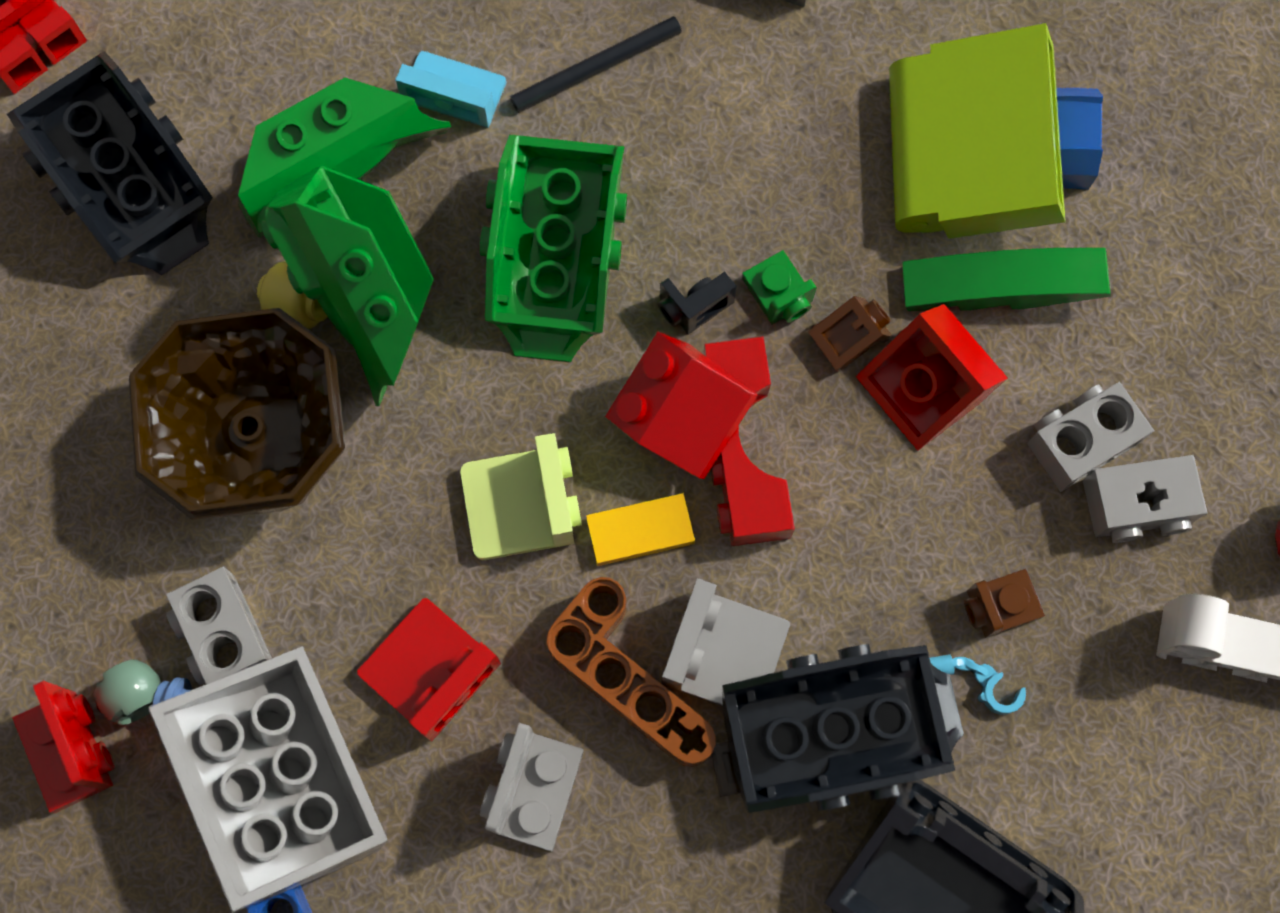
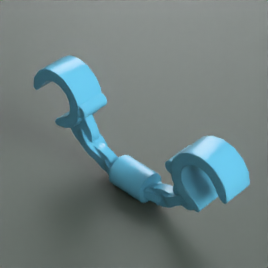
M950 654L930 657L932 665L947 674L953 675L954 668L974 672L975 679L983 687L982 693L978 695V700L984 702L985 706L996 714L1007 715L1015 712L1025 701L1026 689L1024 687L1017 691L1010 705H1002L995 700L993 688L1004 674L1002 672L997 673L990 665H978L966 657H955L952 659Z

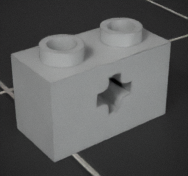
M1194 455L1094 469L1083 479L1095 538L1111 535L1113 543H1124L1143 537L1142 531L1160 528L1162 536L1189 532L1192 530V523L1208 513ZM1141 494L1143 500H1152L1153 507L1150 508L1148 503H1138L1137 496Z

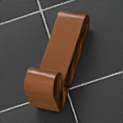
M599 577L592 579L582 588L548 631L547 645L551 658L559 667L674 761L687 767L703 764L709 759L715 748L716 736L713 727L707 720L607 640L626 614V595L622 586L611 578ZM609 593L614 596L618 602L616 610L606 616H599L593 613L589 608V603L596 594ZM577 632L583 636L585 646L580 653L574 656H565L556 648L557 641L564 633ZM609 663L620 666L626 675L623 683L614 689H606L596 681L598 670L603 665ZM646 696H655L664 703L666 712L659 721L646 722L636 712L638 701ZM674 712H678L683 717L678 720L676 726L689 735L695 729L703 734L700 744L705 750L700 753L692 749L688 754H685L680 750L683 742L682 738L672 729L667 739H664L658 733L669 726Z

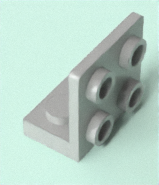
M697 578L663 673L661 684L723 706L722 685L775 672L790 622L778 616L715 595L717 585Z
M519 723L516 734L507 732L497 759V764H501V767L504 768L499 786L489 785L480 811V816L488 819L485 830L553 852L584 749L534 734L530 726Z

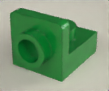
M784 250L742 273L741 279L772 325L785 318L787 323L794 322L812 308L810 303L813 302L817 287L812 279L804 282Z

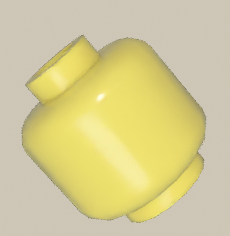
M286 261L276 263L268 270L267 274L262 276L258 283L257 296L260 301L261 310L280 308L307 329H311L319 322L324 321L328 316L318 300H311L304 293L298 294L292 287L287 275L288 265Z

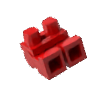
M0 0V77L14 95L48 70L37 55L39 51H42L50 62L55 65L87 42L86 37L74 19L54 0Z

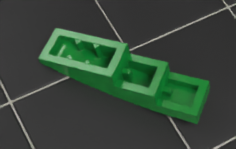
M1106 248L1000 250L902 262L905 307L909 312L926 311L943 304L947 307L958 306L960 311L1010 305L1011 309H1029L1111 297Z

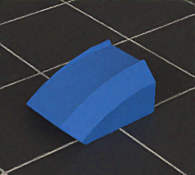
M1056 88L1063 188L1089 190L1098 176L1103 153V96L1099 89Z

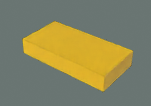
M684 493L586 515L597 566L695 544Z

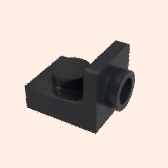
M723 272L713 280L710 277H706L697 282L688 291V297L685 299L672 281L667 278L660 283L661 301L658 302V307L671 326L675 327L680 324L689 335L735 302L737 286L726 272Z

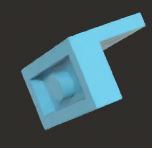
M425 51L419 52L413 67L402 64L395 80L399 94L414 98L418 106L487 128L490 126L506 85V78L502 75Z

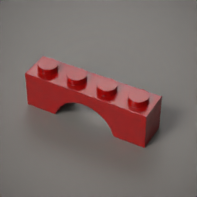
M764 336L704 344L703 354L758 395L751 407L768 397L771 379ZM738 426L710 469L713 486L722 485L725 503L717 504L720 533L730 534L731 547L791 539L795 526L787 480L763 472L749 460L740 442Z

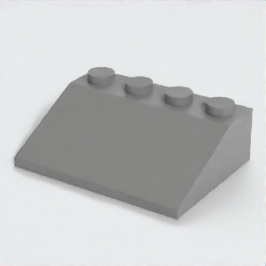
M303 646L149 707L154 725L232 913L337 871L378 852L388 841Z

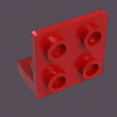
M423 598L358 669L357 674L430 741H433L501 665V662L497 655L482 642L478 643L428 598Z
M43 680L33 685L40 705L12 717L48 811L49 813H57L113 786L108 772L114 770V762L106 745L102 741L96 743L89 725L95 722V715L87 698L83 694L77 696L76 692Z

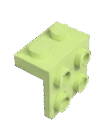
M555 433L535 436L537 450L471 461L461 467L460 474L473 552L478 559L489 560L575 544L572 527L582 525L577 495L566 497L563 478L573 477L568 447L558 449Z

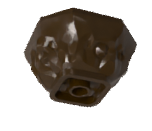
M280 308L175 321L130 373L129 388L135 476L192 520L282 512L288 508L303 504L313 488L345 450L336 351L332 346ZM258 424V429L254 434L250 436L244 435L250 426Z

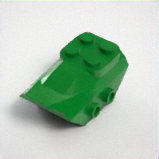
M344 77L256 125L238 193L239 208L257 236L261 238L264 236L261 223L262 220L266 219V207L279 190L300 176L322 165L361 180L377 167L394 148L425 138L446 134L452 126L449 121L437 120L420 112L415 99Z
M509 135L499 162L497 180L489 179L486 208L493 209L491 227H482L480 256L487 257L485 321L495 324L502 331L512 348L514 356L571 362L580 347L592 335L603 333L610 270L619 271L622 241L614 240L615 223H625L627 193H619L625 146Z
M321 165L300 176L276 193L266 207V219L262 220L261 223L262 230L270 246L274 249L278 248L288 265L287 275L294 290L298 294L304 293L311 300L317 299L336 329L355 349L366 375L375 406H380L387 386H394L434 278L390 192Z

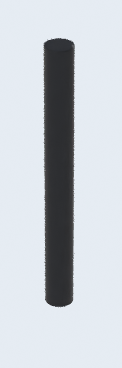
M672 16L511 95L510 101L517 113H520L682 32L681 26L677 18Z

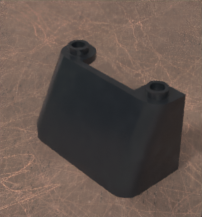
M922 780L902 783L903 794L888 799L828 892L825 904L831 908L832 913H1084L1083 897L1069 881Z

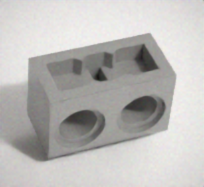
M1120 381L1105 391L1098 384L1074 400L1078 406L1077 408L1065 415L1057 409L1034 424L1037 432L1027 444L1060 492L1088 476L1094 469L1103 467L1137 446L1155 431ZM1097 413H1106L1111 416L1115 421L1116 430L1104 428L1098 420ZM1056 437L1069 439L1075 446L1076 455L1063 453L1057 446Z
M221 567L166 594L172 610L166 612L167 619L177 638L180 640L186 638L193 655L187 657V663L194 679L199 685L209 684L272 659L235 576L225 567ZM215 598L217 601L215 614L209 620L198 622L196 612L200 603L206 599ZM228 643H236L238 648L236 660L228 667L219 668L217 654L220 648Z

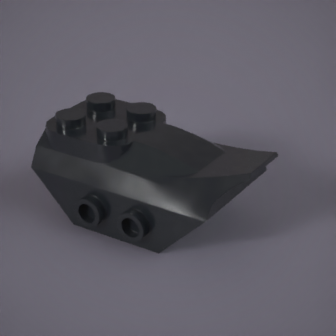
M103 51L7 113V116L29 147V149L21 153L39 178L48 174L56 184V187L49 192L64 213L69 216L76 212L114 263L131 262L164 275L209 244L206 216L207 207L213 197L176 145L183 138L167 115L157 119L149 108L156 102L142 81L137 78L130 82L119 66Z
M869 644L856 645L839 649V660L819 663L818 654L800 656L786 660L788 670L722 685L724 723L735 777L748 813L814 801L817 803L818 811L840 808L850 805L848 794L869 790L871 800L893 797L903 794L902 783L956 771L952 750L957 741L964 735L950 674L940 671L932 665L927 645L891 649L871 653Z

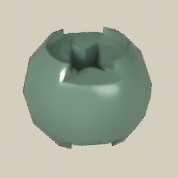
M136 659L127 660L103 673L104 680L97 683L93 695L97 709L108 720L119 725H127L150 713L149 707L153 704L155 692L161 681L159 675L149 665Z

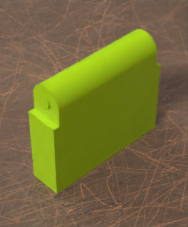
M1046 23L930 44L931 53L903 58L890 65L889 85L895 228L898 231L917 233L944 231L948 239L1065 222L1054 47Z

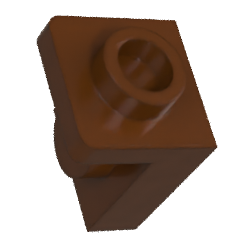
M853 296L808 331L836 371H842L878 342L885 343L893 337L886 328L891 323V320L878 302L872 299L868 303L866 299Z
M1026 569L988 582L983 580L973 584L967 590L969 599L964 601L970 623L975 629L981 627L985 638L1039 620L1045 616Z

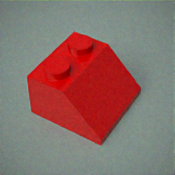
M945 304L920 313L855 376L917 451L973 410L1008 379Z
M657 332L605 417L638 444L692 475L705 479L758 395L689 343Z

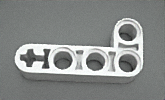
M1185 594L1164 605L1156 653L1159 658L1166 659L1167 655L1183 658L1182 663L1214 671H1217V666L1233 670L1232 675L1266 683L1267 678L1280 680L1279 624L1228 613L1229 603L1227 601L1206 595Z

